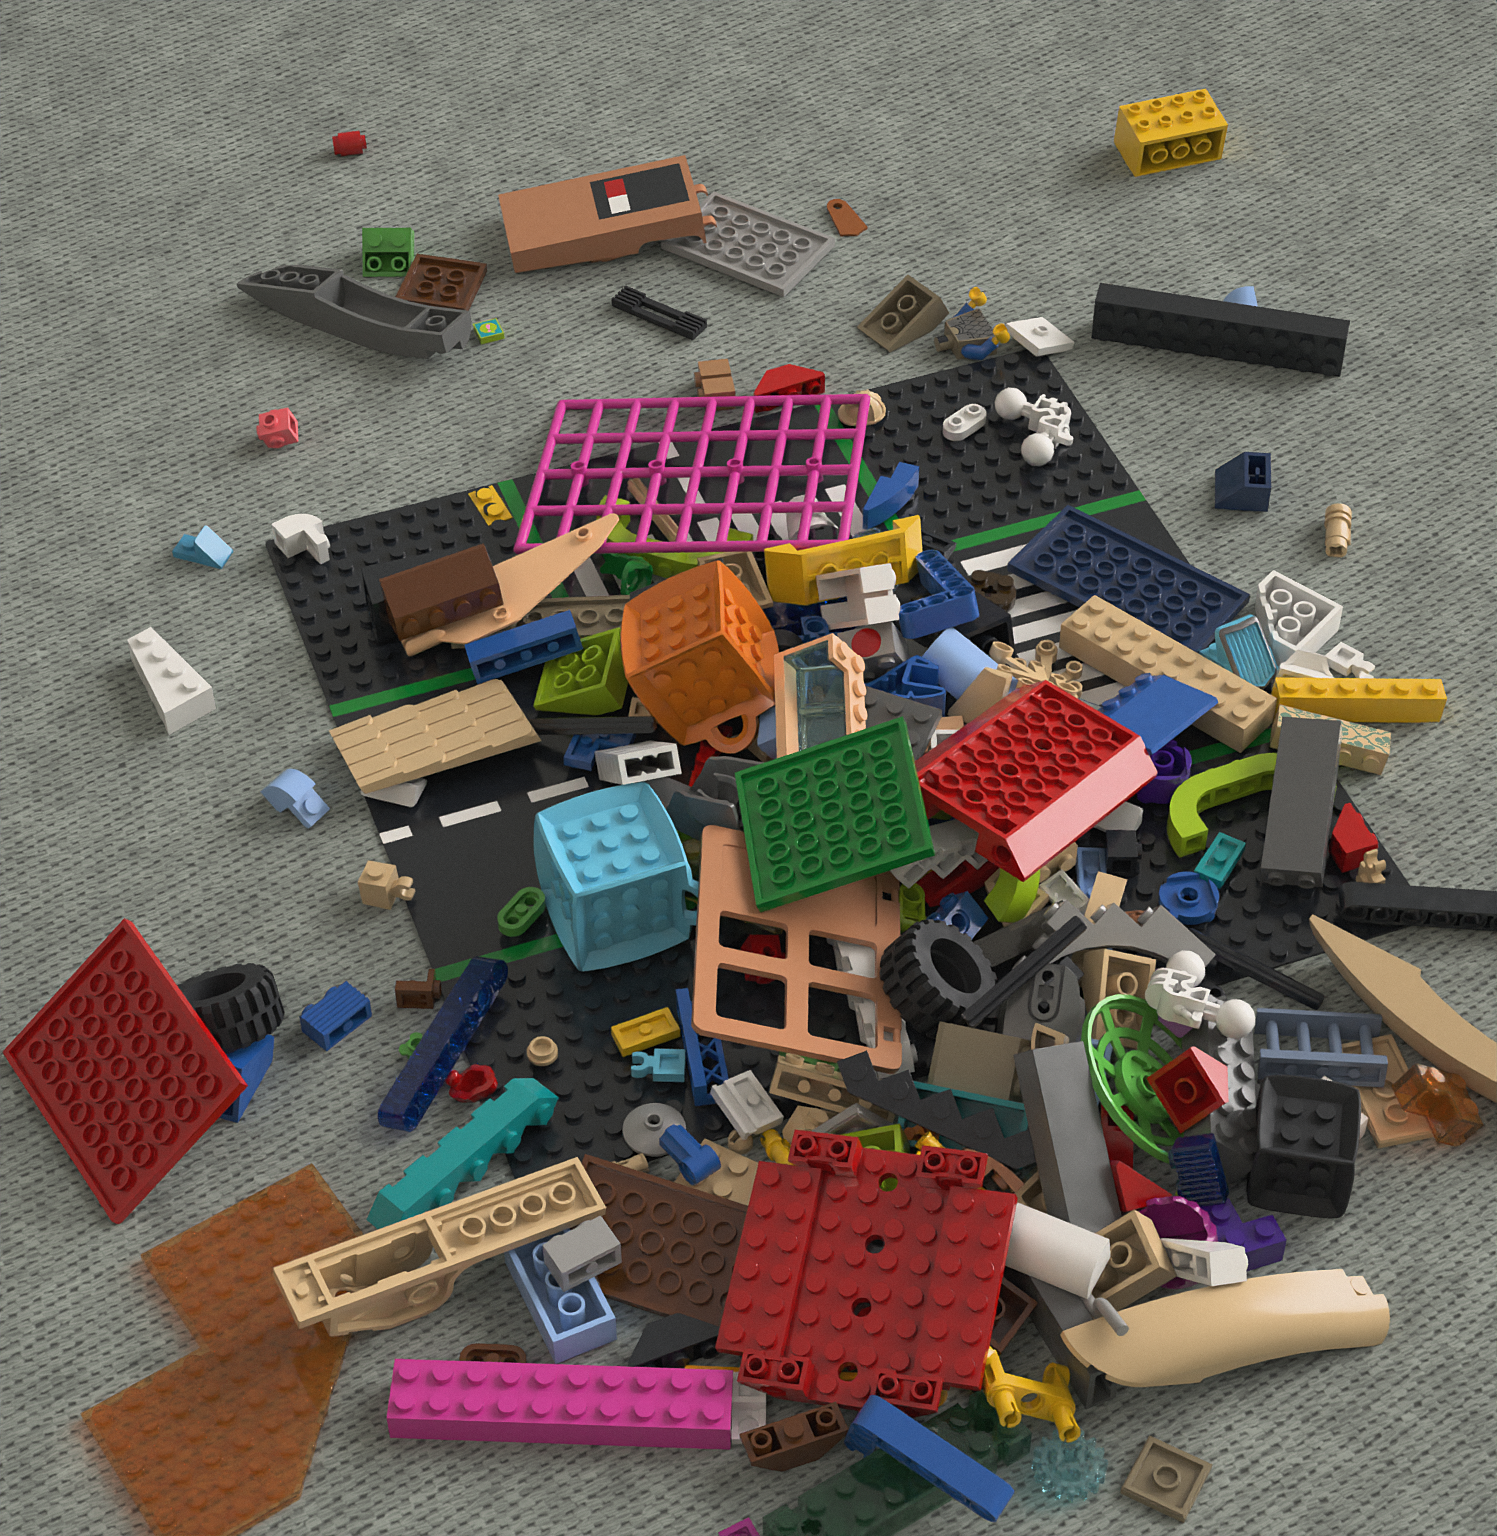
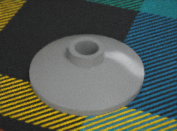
M661 1103L644 1104L635 1108L626 1117L623 1123V1137L626 1144L638 1154L643 1153L644 1156L650 1157L663 1156L668 1153L659 1145V1138L663 1135L665 1129L675 1124L682 1125L686 1130V1124L682 1115L669 1105Z

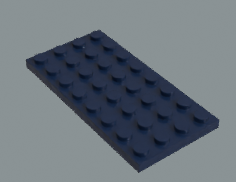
M1067 505L1007 564L1008 572L1079 608L1096 595L1198 654L1199 651L1205 649L1215 639V630L1222 625L1230 623L1249 603L1250 599L1249 593L1070 505Z

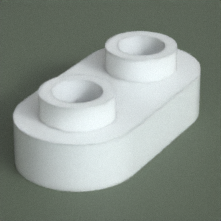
M978 404L964 406L944 420V437L952 441L965 439L985 425L986 410Z

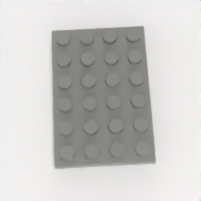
M717 192L711 193L700 204L702 217L713 216L717 227L713 224H708L704 227L707 243L704 244L703 240L698 236H686L661 241V249L782 297H785L835 246L834 237Z

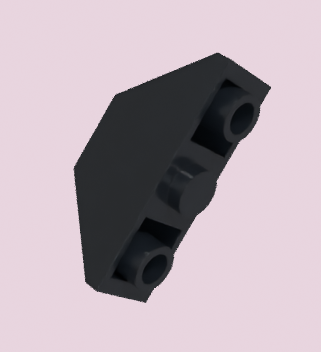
M675 1313L648 1323L628 1361V1367L685 1368L690 1362L702 1357L704 1359L714 1358L719 1354L715 1346L720 1327L681 1313Z

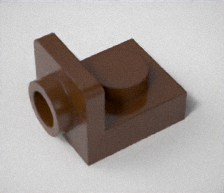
M435 969L428 970L427 981L396 980L395 996L397 1008L434 1009L435 998L440 999L442 992L441 980H436Z

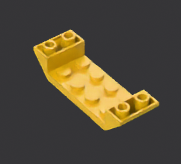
M915 515L893 520V530L804 550L797 551L790 543L764 549L767 586L772 601L809 605L836 599L819 600L816 575L891 563V567L896 575L895 585L909 582L918 573L916 556L922 552L920 516Z

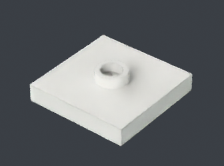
M1043 317L1006 324L1010 336L1035 356L1068 351L1073 348L1075 343Z

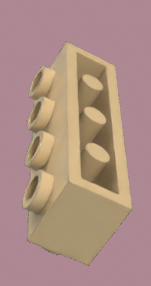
M789 1053L785 1057L778 1056L769 1093L839 1113L858 1103L893 1123L894 1114L849 1094L841 1072L834 1071V1066L823 1062H817L816 1065L804 1062L803 1057Z

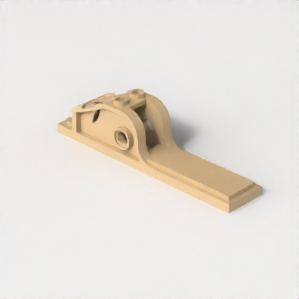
M576 1157L274 1267L273 1276L299 1329L320 1321L323 1322L330 1337L370 1329L373 1331L391 1329L423 1317L443 1305L453 1292L456 1278L473 1264L574 1227L584 1221L595 1219L600 1215L603 1216L606 1212V1206L579 1158ZM434 1247L439 1259L431 1261L429 1265L418 1268L429 1258ZM339 1291H350L335 1297V1294Z

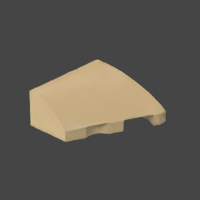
M985 667L949 709L948 715L962 716L963 722L968 724L1009 694L1013 674Z

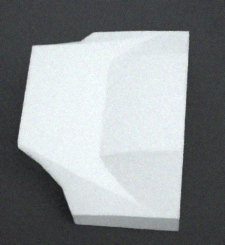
M1299 648L1287 661L1280 664L1275 675L1278 678H1334L1329 671L1325 655Z

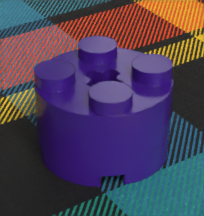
M1170 740L1157 752L1150 755L1158 773L1155 779L1136 793L1139 801L1143 803H1170L1176 789L1189 779L1192 762L1191 755L1185 747L1183 750L1177 746V742L1174 740Z

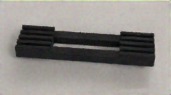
M624 286V289L622 288L621 292L619 291L618 295H615V298H611L613 307L691 340H694L707 328V319L688 311L683 313L646 297L645 293L628 286ZM641 306L647 307V308H649V309H651V310H654V311H656V312H658V313H661V314H663V315H665V316H668V317H670V318H673V319H675L676 321L673 322V321H671V320H668V319H666V318H663V317H661V316H659V315H656V314H654V313H652V312H649V311H647V310H645V309H642V308H640V307H641Z

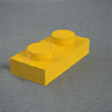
M489 486L490 489H480L477 492V497L476 491L468 493L488 526H491L492 522L498 519L506 521L513 518L493 486ZM487 503H496L487 508L488 516L485 515L483 507Z
M666 1007L612 1026L611 1035L622 1056L625 1057L633 1052L642 1051L680 1037V1028L669 1008Z

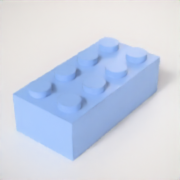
M569 1228L504 1252L505 1263L555 1364L617 1340L616 1318L595 1277L563 1292L544 1264L543 1244L556 1235H563L571 1231Z

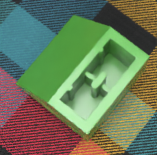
M362 228L363 277H405L414 259V231L412 228Z

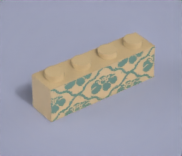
M1279 705L1272 724L1270 747L1278 749L1282 717L1340 719ZM1340 720L1342 725V742L1339 765L1381 775L1390 753L1391 732Z

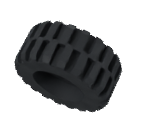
M933 919L914 923L884 950V954L881 956L879 974L880 980L884 981L883 990L885 995H889L891 999L890 1004L901 1013L900 1017L905 1022H910L913 1025V1029L917 1032H924L926 1037L936 1039L939 1022L970 1027L963 1020L962 1014L996 985L997 977L995 972L991 970L992 964L989 959L984 957L982 954L983 950L979 945H975L971 941L972 938L966 933L962 934L959 928L954 925H946L945 921Z
M247 963L246 965L234 964L230 967L224 966L214 971L201 973L197 977H191L186 982L177 985L226 1054L240 1048H246L256 1041H261L267 1034H272L276 1027L281 1025L285 1014L273 973L261 964Z

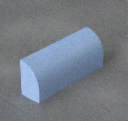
M953 627L947 628L922 656L939 666L938 684L957 700L985 667L996 669L998 666L994 660ZM1013 676L1009 694L1016 689L1018 682Z

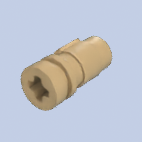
M1332 504L1325 511V552L1328 556L1344 557L1347 554L1348 545H1351L1352 511L1347 505Z

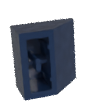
M1243 452L1215 469V509L1268 512L1271 494V453Z

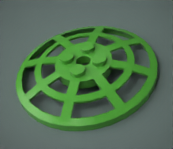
M1123 994L1106 997L1093 1006L1086 1015L1081 1035L1092 1085L1103 1107L1127 1137L1154 1158L1181 1168L1200 1166L1191 1159L1174 1156L1156 1146V1144L1165 1147L1179 1146L1184 1151V1132L1179 1133L1169 1122V1114L1146 1079L1163 1067L1154 1057L1148 1054L1149 1050L1165 1065L1173 1060L1157 1042L1150 1038L1153 1024L1169 1035L1181 1049L1182 1038L1177 1037L1158 1021L1157 1010L1152 1008L1145 999ZM1122 1009L1142 1016L1140 1032L1127 1027L1115 1028L1110 1010ZM1101 1013L1106 1033L1101 1037L1095 1049L1091 1042L1092 1024L1094 1018ZM1119 1038H1127L1138 1042L1137 1050L1126 1053ZM1109 1042L1118 1058L1115 1065H1112L1104 1058V1052ZM1105 1072L1114 1078L1118 1091L1115 1095L1110 1090ZM1121 1106H1127L1138 1116L1139 1126L1130 1119ZM1150 1123H1159L1170 1138L1153 1135Z

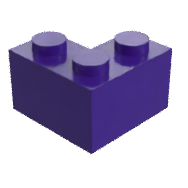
M1229 1198L1200 1206L1201 1209L1208 1212L1210 1221L1216 1225L1218 1242L1245 1247V1254L1248 1259L1246 1272L1283 1260L1287 1240L1273 1214L1242 1223Z

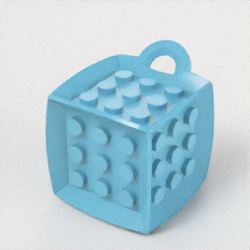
M647 782L630 783L589 792L553 805L535 815L534 857L539 883L545 895L546 907L556 933L579 971L602 969L635 961L689 939L693 925H696L697 911L687 910L685 891L694 894L698 898L699 882L692 878L691 868L669 814Z

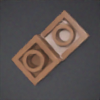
M964 1147L961 1149L964 1151L978 1152ZM988 1156L984 1176L992 1170L995 1174L991 1178L1002 1191L1009 1189L1015 1193L1025 1185L1007 1167Z

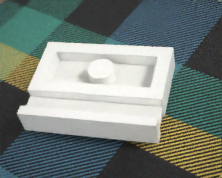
M751 1070L725 1080L722 1085L712 1086L710 1094L743 1141L752 1134L757 1135L782 1124L784 1116Z

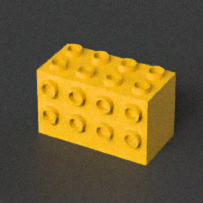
M1201 89L1119 106L1114 143L1133 175L1137 177L1222 159L1228 124L1208 91Z

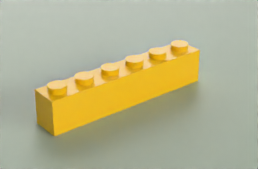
M1275 677L1271 695L1277 698L1274 719L1279 705H1284L1348 722H1440L1447 701L1441 679Z

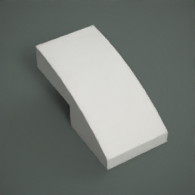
M733 1372L732 1444H742L739 1436L740 1433L766 1425V1393L738 1383L739 1372Z

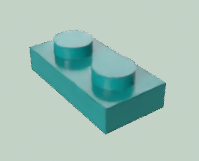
M1219 832L1194 872L1200 874V879L1206 882L1209 879L1218 889H1221L1243 855L1246 843Z

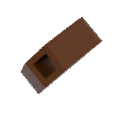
M833 1402L740 1433L739 1436L751 1466L783 1472L819 1460L847 1435L848 1427L837 1402Z

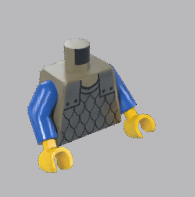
M973 287L969 291L971 299L969 304L966 302L954 317L945 322L944 335L934 338L935 347L938 352L951 349L957 360L966 358L983 360L987 356L996 355L998 343L1004 344L1010 339L1008 329L1003 323L997 324L992 329L981 310L975 309L976 306H983L987 298L978 287Z

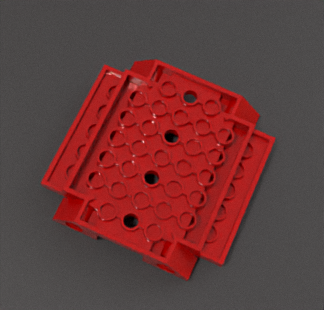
M795 1129L788 1156V1161L794 1165L759 1161L715 1346L719 1353L742 1356L737 1378L738 1383L777 1399L822 1406L837 1402L839 1408L855 1411L861 1410L870 1395H876L911 1418L937 1413L942 1390L949 1391L950 1387L981 1391L1018 1200L1014 1193L977 1189L982 1187L988 1154L922 1145L920 1155L863 1148L858 1137ZM888 1178L898 1180L894 1190L883 1191L881 1189V1184L884 1180ZM872 1241H884L885 1246L881 1252L875 1254L868 1252V1245ZM863 1302L871 1304V1311L868 1315L864 1317L854 1315L855 1307ZM853 1366L858 1369L857 1376L852 1381L840 1379L844 1368Z

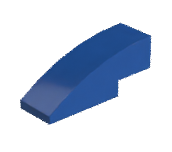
M899 462L891 478L880 476L863 508L862 529L869 530L881 524L908 502L918 488L919 466Z

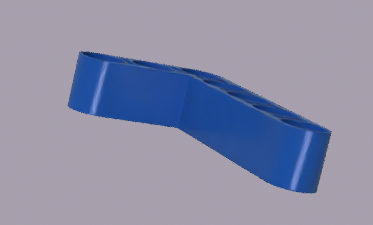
M926 550L918 553L916 562L920 581L932 595L900 606L899 623L902 637L906 639L919 638L978 618L979 610L974 587L939 551Z
M876 1395L869 1396L851 1423L844 1440V1444L849 1450L859 1451L864 1454L863 1458L867 1460L871 1458L877 1447H879L974 1513L990 1522L997 1521L1014 1494V1489L1003 1479Z

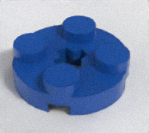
M1195 872L1172 874L1159 889V906L1162 905L1179 922L1186 925H1196L1212 921L1218 908L1219 891L1216 885L1209 879L1208 882L1200 879V874ZM1185 895H1189V897H1190L1191 899H1195V900H1193V901L1184 900V896H1185Z

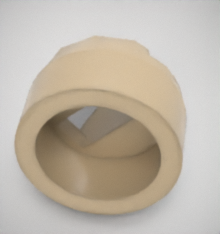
M735 1129L729 1134V1150L742 1155L752 1149L753 1138L751 1135L743 1141Z

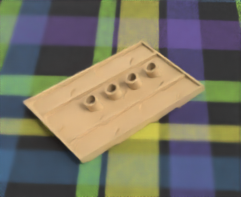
M498 679L484 682L461 692H458L456 689L417 705H405L373 718L369 715L329 730L364 794L541 741L502 680Z

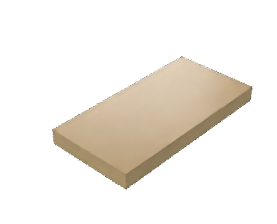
M1389 1034L1372 1038L1374 1055L1387 1056L1388 1067L1384 1087H1352L1357 1088L1360 1092L1361 1113L1368 1117L1367 1127L1377 1148L1437 1137L1439 1131L1393 1035ZM1360 1040L1342 1044V1052L1361 1054Z

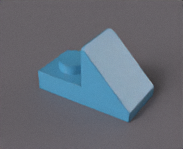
M205 525L197 537L184 534L172 552L175 558L222 569L233 553V549Z

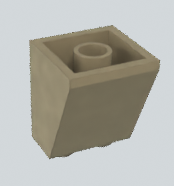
M939 1022L927 1084L1023 1103L1013 1055L1031 1050V1040Z

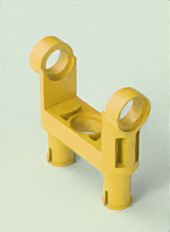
M989 1346L982 1388L987 1402L996 1408L1000 1424L1003 1427L1006 1425L1007 1428L1015 1427L1021 1422V1414L1054 1422L1059 1438L1063 1442L1066 1439V1442L1070 1443L1080 1437L1081 1430L1074 1417L1075 1403L1068 1388L1070 1380L1068 1367L1053 1362L1050 1363L1044 1371L1042 1382L1007 1374L1003 1370L997 1351ZM1027 1394H1037V1397L1032 1401H1021Z

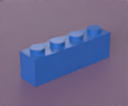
M567 610L465 644V649L476 682L480 684L582 650L583 646L571 611Z

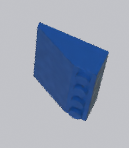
M1145 673L1137 676L1135 682L1130 686L1120 689L1116 697L1104 701L1098 711L1140 735L1149 755H1153L1219 702L1217 697L1168 676H1152L1151 673Z

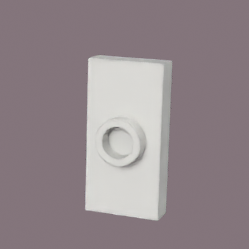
M1062 869L1038 886L1049 895V902L1051 904L1056 902L1059 905L1067 900L1081 914L1085 915L1089 898Z

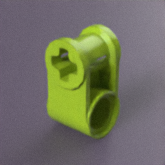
M916 883L910 888L902 884L899 890L900 934L904 933L914 923L926 919L924 890Z

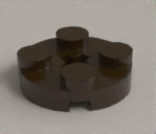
M975 570L972 572L971 577L967 579L976 592L1003 610H1006V612H1009L1014 607L1016 588L1011 576ZM985 593H991V595L985 596Z

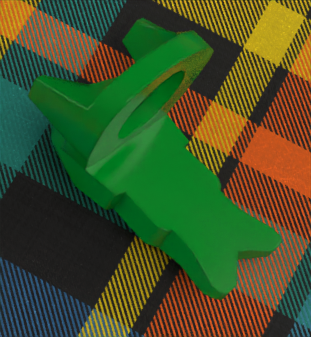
M617 553L602 554L605 563L600 567V573L613 574L621 580V595H630V592L652 583V565L642 557H631L626 554L620 555Z

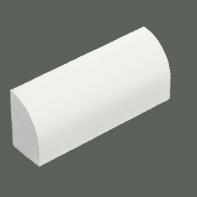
M1017 1202L1005 1266L1088 1299L1111 1257L1109 1239Z

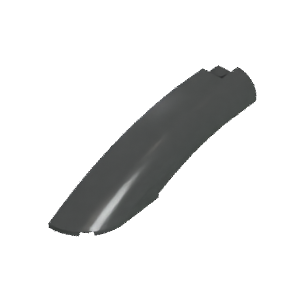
M283 265L275 267V270H268L264 273L262 271L256 272L237 283L238 289L296 322L376 351L429 359L436 352L444 354L451 351L452 348L463 349L471 334L472 321L470 311L428 306L406 301L366 286L344 275L341 269L307 265Z

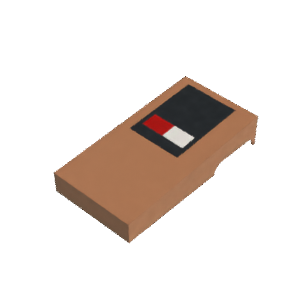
M683 155L499 194L498 197L514 271L518 273L592 261V263L599 261L607 262L627 255L638 254L640 247L647 242L686 236H698L705 244L707 242L704 227L708 224H713L717 227L713 216L702 217L696 194L703 192L708 196L706 187L703 184H693L686 156Z

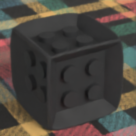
M1293 1075L1266 1076L1260 1085L1255 1108L1258 1151L1255 1155L1252 1169L1247 1174L1248 1203L1260 1209L1328 1219L1342 1217L1346 1212L1355 1176L1354 1163L1359 1147L1361 1097L1359 1090L1347 1084Z

